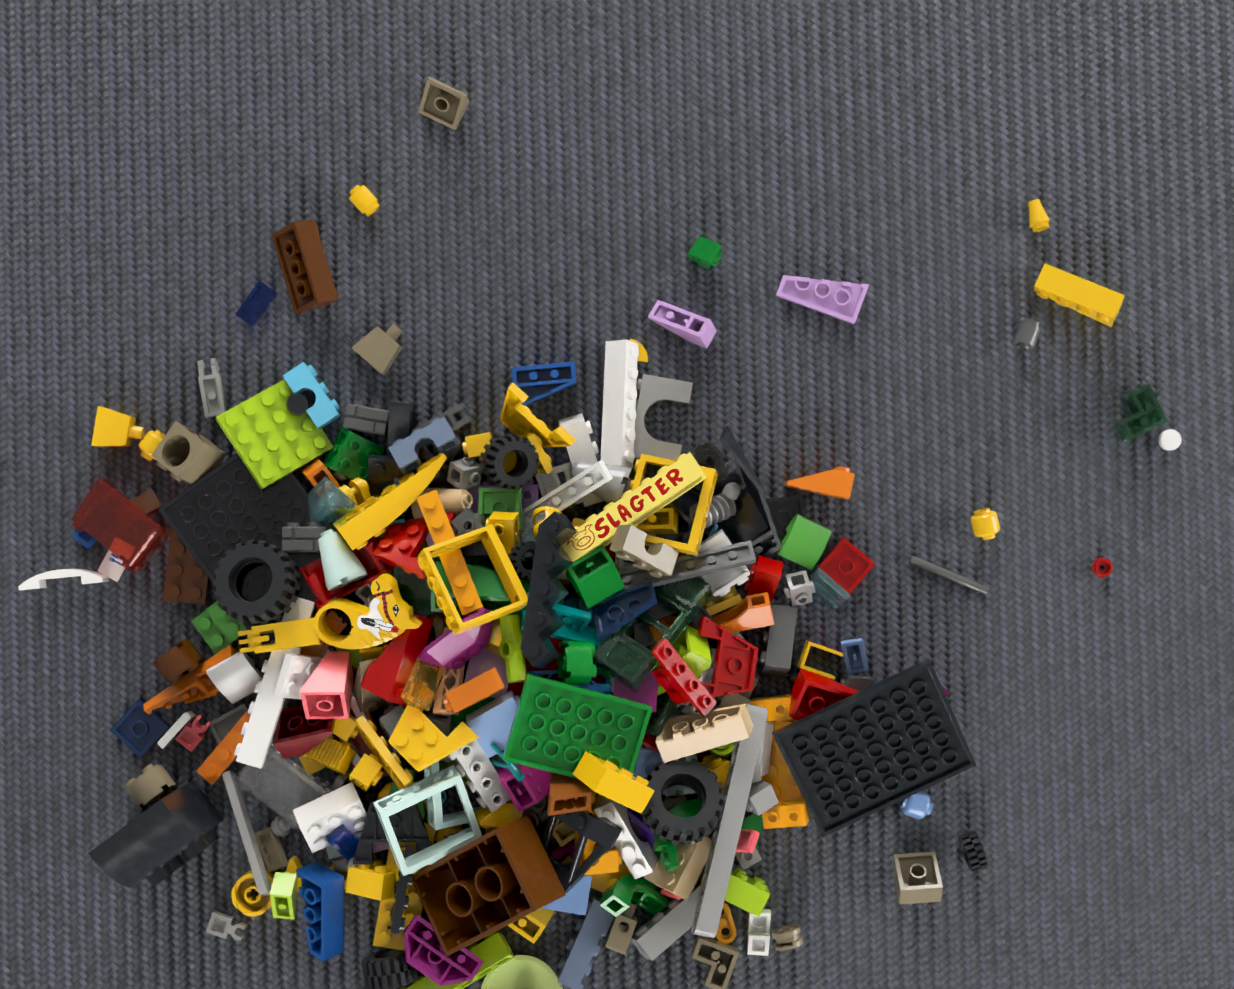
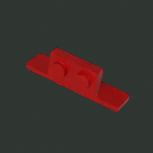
M666 638L662 639L652 651V654L661 665L656 666L651 673L669 694L670 699L677 705L691 702L702 717L707 716L716 705V701Z

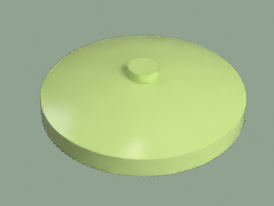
M515 955L514 958L488 973L481 986V989H563L562 984L558 982L557 973L549 964L539 958L528 955Z

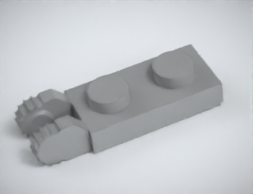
M211 358V375H206V366L203 360L197 362L198 381L204 414L207 419L214 418L227 411L218 362L216 358Z

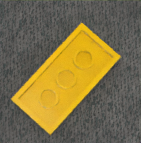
M363 715L356 719L361 738L372 753L381 760L380 764L383 765V768L397 787L401 790L414 784L411 773L407 768L403 770L399 757L395 752L391 753L389 751L387 741L383 736H378L371 720L367 721Z

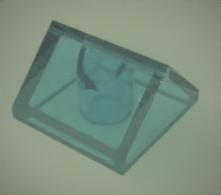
M326 477L307 494L311 522L334 523L357 506L356 503Z

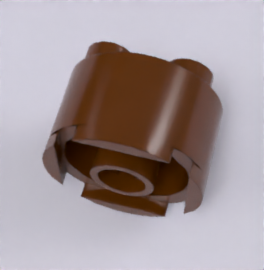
M186 637L152 663L166 682H170L173 685L186 675L185 670L190 673L203 661L201 654Z

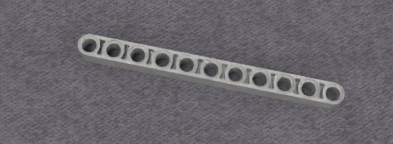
M746 704L754 726L749 738L734 743L723 790L724 808L716 828H714L692 922V934L715 938L719 926L768 716L767 708Z

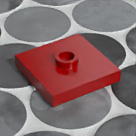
M842 537L816 569L849 596L876 563L846 538Z

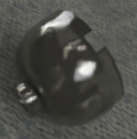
M705 443L696 446L690 451L699 466L716 469L718 473L716 483L725 478L728 465L722 459V456H724L722 451L716 446ZM704 480L700 482L698 485L703 486Z

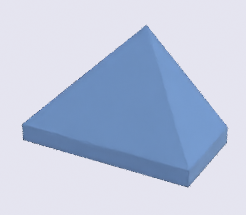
M863 638L841 641L847 673L853 674L869 671Z

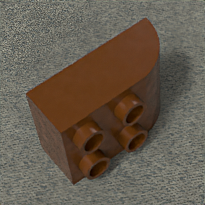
M528 815L490 831L414 874L412 883L446 957L566 895Z

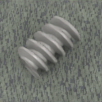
M723 493L713 496L705 528L727 520L730 516H734L736 513L734 500L726 497ZM698 503L691 506L689 516L692 525Z

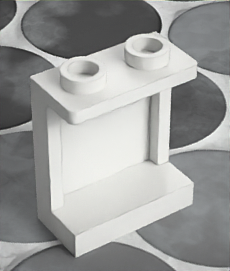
M721 529L701 542L699 552L732 544ZM744 565L702 575V578L712 591L714 597L718 595L722 597L731 591L730 587L736 583L739 586L749 579L747 576L750 575V571Z

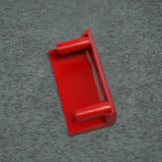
M372 536L367 540L368 543L363 548L352 550L366 569L368 575L355 582L352 581L343 587L328 591L321 557L300 568L302 575L316 597L315 604L318 610L329 601L342 598L374 581L380 575L387 574L394 569L393 566L375 559L373 552L381 540L380 536Z

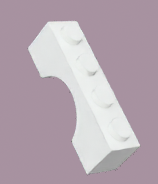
M603 795L599 796L594 812L598 818L606 817L622 828L614 845L620 851L621 857L634 879L653 873L657 857L649 843L640 841L633 832L628 819L627 807Z

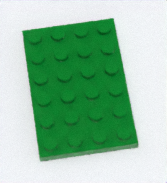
M527 673L502 759L577 778L573 775V772L585 751L605 762L608 760L614 763L620 770L624 768L633 773L653 707L648 704Z

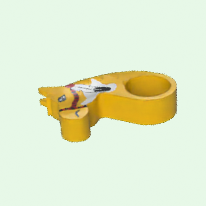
M382 574L371 584V592L374 599L371 601L370 607L343 598L333 599L316 613L314 628L318 637L329 645L343 649H363L392 640L406 629H417L423 622L413 616V606H409L402 599L396 579L390 574ZM328 609H340L348 615L351 626H353L349 635H338L329 629L326 623V612Z

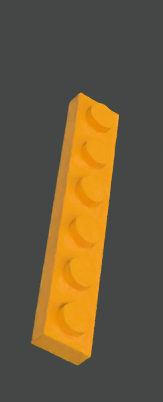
M434 490L417 497L416 499L434 544L456 537L438 491ZM459 548L440 555V560L462 616L465 617L477 612L483 607V604L461 549Z

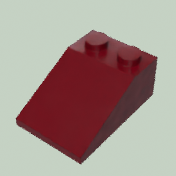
M303 705L282 709L276 726L273 745L285 759L304 755L333 734L335 719H306Z

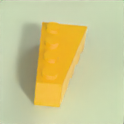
M1044 264L1034 285V291L1037 292V296L1044 299L1050 298L1061 306L1069 307L1109 327H1112L1125 296L1048 264Z

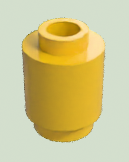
M356 185L349 192L351 195L349 200L362 214L365 213L367 216H370L380 206L377 203V198L365 185L361 187Z

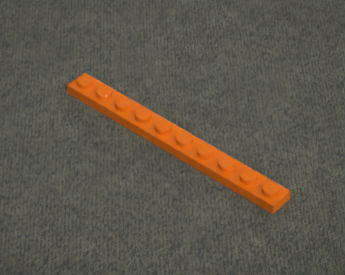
M331 610L326 616L327 626L332 632L340 635L346 628L347 623L343 624L341 622L343 620L342 617L339 618L338 613L335 610ZM321 640L319 645L302 647L300 655L321 657L330 645ZM248 710L196 771L211 785L215 784L222 773L225 772L237 757L234 753L237 744H242L244 735L241 734L245 722H249L251 714H248Z

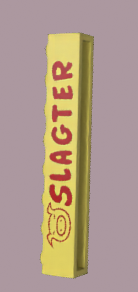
M690 452L688 454H681L675 459V463L669 467L666 465L657 471V475L651 479H644L639 483L638 488L633 491H626L622 494L620 500L607 504L603 508L604 511L598 515L593 514L585 520L586 523L580 527H574L577 533L564 543L562 547L573 562L601 545L606 547L613 541L618 525L637 526L707 477Z

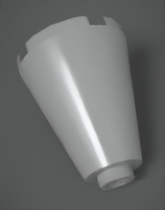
M580 461L579 464L574 463L570 475L575 477L594 465L595 462ZM605 464L613 479L591 493L608 504L611 502L615 503L621 499L632 468Z

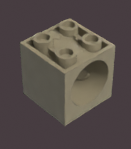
M175 421L151 456L158 461L156 463L157 466L171 472L170 476L179 482L183 481L188 486H191L217 468L226 453L200 433Z

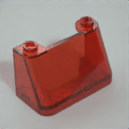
M100 477L71 518L74 521L72 525L81 532L85 530L123 561L121 565L132 572L134 569L140 572L167 540L171 531L157 523L155 519L151 518L127 499L119 490L114 489L115 486L109 481Z

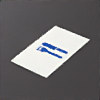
M115 537L97 572L118 582L136 547Z

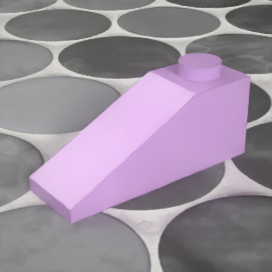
M657 300L648 316L655 323L685 340L704 348H708L717 332L710 319Z

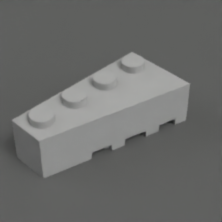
M695 884L687 901L682 898L681 900H671L665 909L655 914L651 920L633 933L631 941L643 957L653 961L692 927L701 888L700 884Z

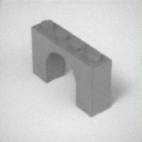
M643 374L642 379L638 378L636 390L640 391L639 400L636 399L635 459L640 460L641 454L675 460L680 456L682 445L659 441L648 434L644 426V416L651 405L660 401L689 405L692 382Z

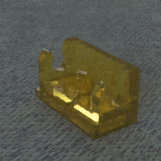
M417 658L401 698L409 706L429 711L445 671L438 668V665Z

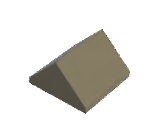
M428 77L418 113L456 130L469 105V99L467 94Z

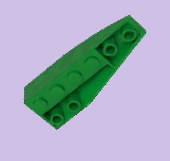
M437 561L436 567L458 614H462L442 562ZM467 564L484 608L495 611L512 604L496 570L480 565ZM520 580V582H521V584H522V586H523V588H524V590H525V592H526V594H527V596H528V594H529V588H530V582H529V581H525V580ZM431 590V611L443 612L437 605V597L434 591ZM564 598L557 604L564 605ZM527 605L523 609L508 614L506 616L518 615L519 617H521V613L523 610L526 611Z

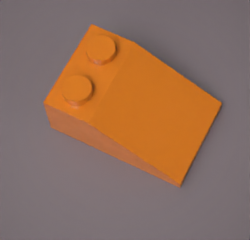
M838 466L829 471L786 481L783 483V486L840 499H850L855 474L850 473L849 468Z

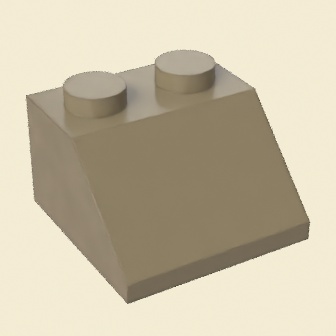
M936 853L893 854L895 887L899 905L941 902L943 885Z

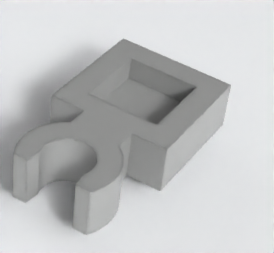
M214 910L206 933L224 939L228 937V934H231L235 940H241L243 935L237 933V928L245 929L247 925L243 922L234 924L232 923L233 916Z

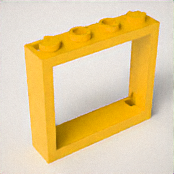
M641 454L640 460H636L634 467L636 475L635 479H632L630 482L629 490L633 491L639 487V483L644 479L647 464L661 467L667 465L669 467L675 463V460ZM700 466L707 478L703 482L688 544L647 535L645 545L664 543L681 553L698 556L718 477L716 469Z
M493 524L424 548L418 555L419 567L421 570H424L428 586L434 591L437 597V605L443 610L446 616V624L453 631L454 635L521 610L527 605L528 596ZM482 541L512 604L463 623L432 558Z

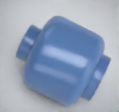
M921 791L900 801V807L905 815L921 820L925 815H930L933 803H930V796Z

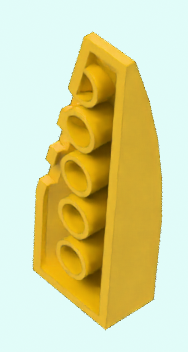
M443 453L434 456L417 467L416 474L413 472L406 474L399 480L400 484L397 486L395 484L387 486L383 489L380 497H370L334 522L333 526L352 550L363 548L367 545L368 539L372 536L378 537L386 531L385 527L400 516L421 495L447 457Z

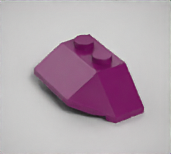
M482 607L477 613L469 615L462 622L464 623L492 611ZM494 620L454 635L453 631L449 629L425 647L421 654L418 655V660L454 670L462 668L465 662L479 655L482 649L488 646Z
M417 914L414 915L403 932L406 962L440 986L473 980L484 962L466 948L446 957L432 924Z

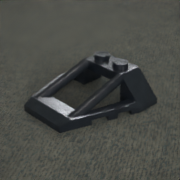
M547 800L538 831L540 841L546 853L557 819L580 834L569 868L547 853L565 893H568L584 877V874L591 867L595 866L605 853H608L613 848L622 828L606 817L597 818L587 810L548 816ZM590 839L599 843L578 868L587 840Z

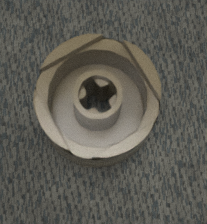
M161 764L146 766L141 771V776L137 779L135 777L130 779L124 785L127 788L126 792L141 811L147 810L149 808L148 804H155L173 791L172 787L177 786Z

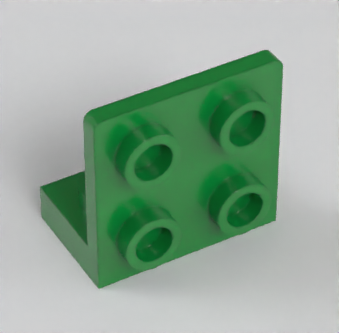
M341 427L333 443V448L329 451L323 463L328 468L352 480L358 477L368 483V457L370 455L382 456L384 448Z

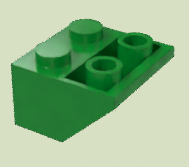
M603 545L575 560L565 569L566 577L587 609L592 608L625 588L615 563Z

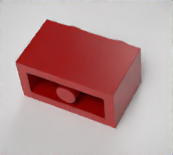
M758 556L757 562L753 563L750 568L751 578L744 585V589L747 590L746 596L768 592L771 604L781 578L783 562Z

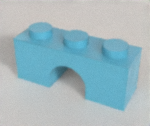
M302 362L284 374L283 377L295 394H300L306 390H311L315 393L316 401L306 412L317 428L321 429L341 417L338 412L341 408L335 399L330 400L327 395L329 390L323 381L321 383L317 381L315 376L318 374L311 364L307 366L305 362Z

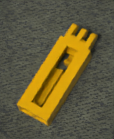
M315 617L252 626L251 630L238 631V636L247 635V639L239 640V645L248 643V648H241L240 653L254 651L255 654L319 645L321 644V639L314 628ZM274 633L276 642L261 644L262 641H270L269 635H260Z

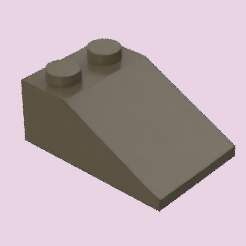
M377 658L359 662L353 693L360 712H373L379 707L397 705L360 686L368 666L373 660L376 661Z

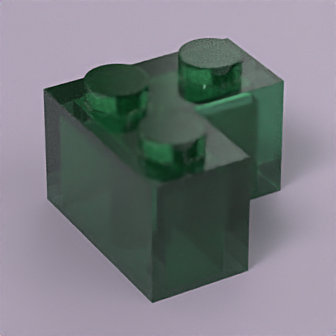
M1150 384L1142 385L1123 395L1132 414L1114 422V425L1122 441H1128L1168 422Z

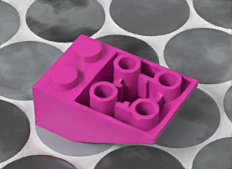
M516 764L525 775V778L518 782L509 769L498 766L497 771L500 782L519 812L539 803L548 794L549 771Z

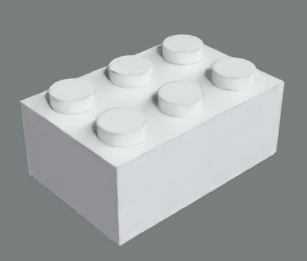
M352 782L293 810L312 853L363 830L367 816Z

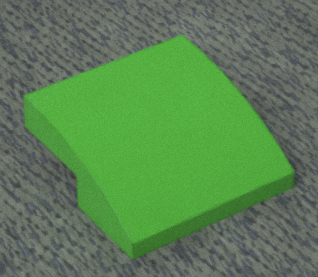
M796 513L785 529L787 535L781 542L782 548L776 552L778 555L812 570L826 547L831 530Z

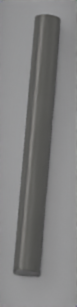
M913 555L910 557V564L987 595L990 588Z

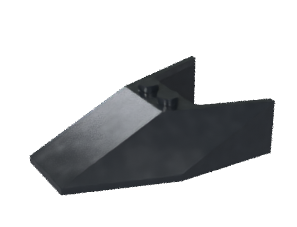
M727 425L724 427L719 440L732 455L736 469L716 482L713 496L722 493L725 485L729 482H736L741 490L737 500H734L736 505L735 515L717 523L718 528L716 532L722 529L731 544L751 540L757 562L758 556L767 557L782 548V544L762 485ZM694 487L671 502L691 528L690 509L691 506L699 502L701 491ZM714 525L704 529L703 538H708Z

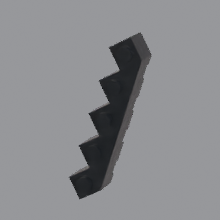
M556 511L539 524L520 648L533 667L542 669L560 655L549 640V637L564 625L553 606L568 594V591L557 576L573 563L562 545L577 533V530L567 516Z

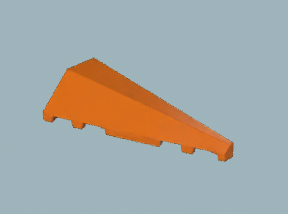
M231 644L175 684L144 704V711L147 714H151L154 709L161 707L169 709L172 708L173 704L184 701L187 704L216 696L219 690L207 675L206 670L239 651Z

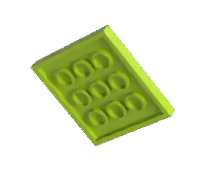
M285 379L215 418L261 490L333 448L332 443L322 428H317L306 411L299 416L288 412L286 402L295 393Z

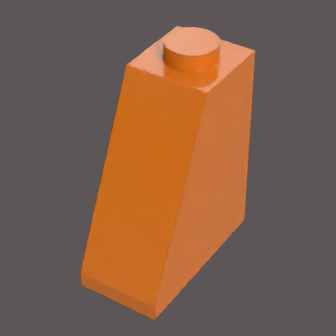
M494 667L444 694L445 699L442 701L448 712L452 711L454 715L501 692L505 686Z

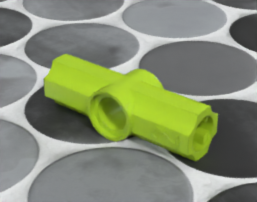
M518 615L500 617L502 641L499 645V653L501 658L505 659L507 682H524L527 677L526 656L520 649L522 642L520 617Z

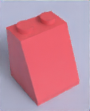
M350 651L327 652L302 686L300 694L306 719H349L354 685Z

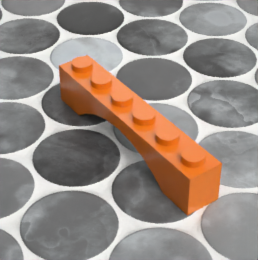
M768 592L746 596L733 608L721 614L711 616L715 624L721 625L730 633L774 625ZM669 616L649 624L648 627L656 643L654 646L649 647V649L655 648L665 638L671 643L685 625L693 628L690 619Z

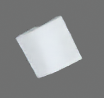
M240 651L206 670L214 685L232 704L255 692L258 680L262 681L264 676L255 668L254 661L246 653H240Z

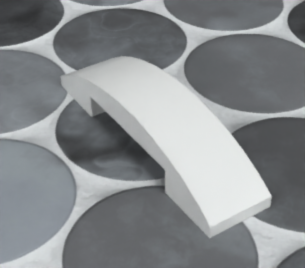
M85 569L52 570L29 578L19 585L18 589L47 588L46 579L81 576L82 584L109 582V577Z

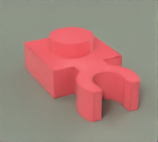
M198 715L192 724L188 722L175 738L176 741L190 752L204 738L205 734L203 732L211 724L207 722L206 725H201L199 723L201 715Z

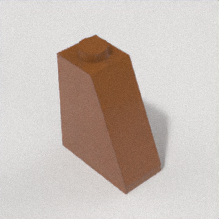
M550 772L548 816L589 810L592 796L591 789L578 778Z

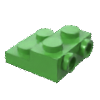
M521 487L518 490L479 488L478 513L485 520L491 516L493 511L519 513V532H524Z
M216 601L206 611L191 621L214 654H217L242 636H238V631L247 630L241 621L227 615L226 611L219 607V601Z

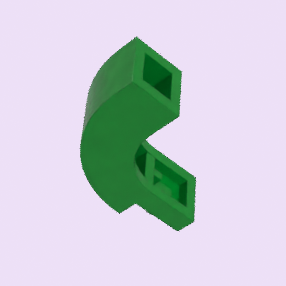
M701 799L681 802L674 806L669 813L681 818L695 816L701 810ZM656 833L653 839L654 852L662 851L660 860L662 866H665L666 872L675 871L679 866L676 845H671L672 840L666 839L665 842L659 840L660 835Z
M627 874L605 890L600 906L617 917L629 908L631 901H633L654 916L667 906L668 899L653 889V883L644 879V876L634 879L632 874Z

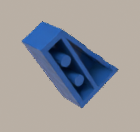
M574 361L511 367L513 383L528 396L526 401L522 403L526 407L577 385Z

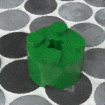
M588 640L560 641L558 648H562V653L557 657L558 677L563 678V683L571 685L589 684L591 679L597 675V668L593 664L592 657L595 655L594 643H589Z

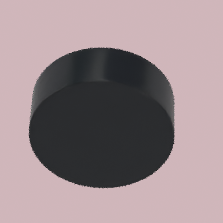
M292 394L286 402V408L292 415H302L308 408V400L302 394Z

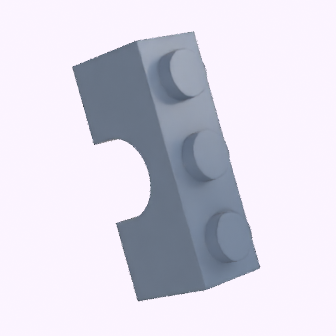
M445 417L432 420L423 429L414 430L405 439L395 441L388 449L403 475H406L422 465L419 459V451L422 447L434 445L440 453H445L458 446L459 442Z

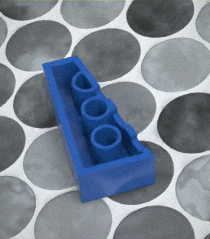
M315 861L297 869L296 874L298 878L301 877L302 882L299 892L300 896H304L306 907L302 908L303 916H305L309 924L306 927L310 954L322 961H326L343 952L344 876Z

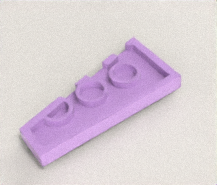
M783 275L776 296L855 324L869 284Z

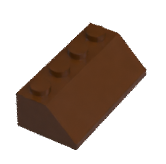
M315 220L294 221L274 233L272 239L295 315L325 307L339 300Z

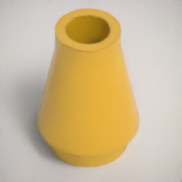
M1040 199L1028 202L1030 228L1033 229V232L1048 229L1050 227V219Z

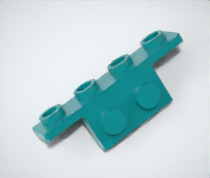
M561 604L553 606L564 625L550 637L565 641L588 640L589 643H594L596 649L602 648L603 644L597 638L596 629L586 627L591 620V612ZM523 610L521 613L522 630L524 628V621L526 615L525 610Z

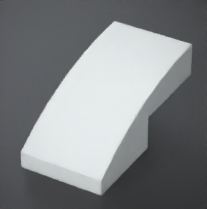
M763 909L760 917L749 913L747 955L768 956L770 909Z

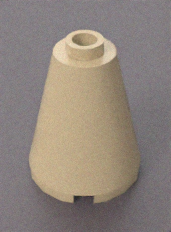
M426 487L420 495L422 496L437 490L446 513H455L456 516L466 508L470 509L473 504L472 495L465 489ZM416 499L411 504L415 519L424 517Z

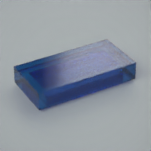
M258 281L235 315L254 327L277 295V292L261 281Z
M344 824L325 836L327 842L347 860L355 856L359 839Z

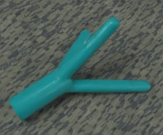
M491 743V747L502 758L503 752L494 743ZM491 761L492 765L509 769L518 782L525 778V775L515 763Z

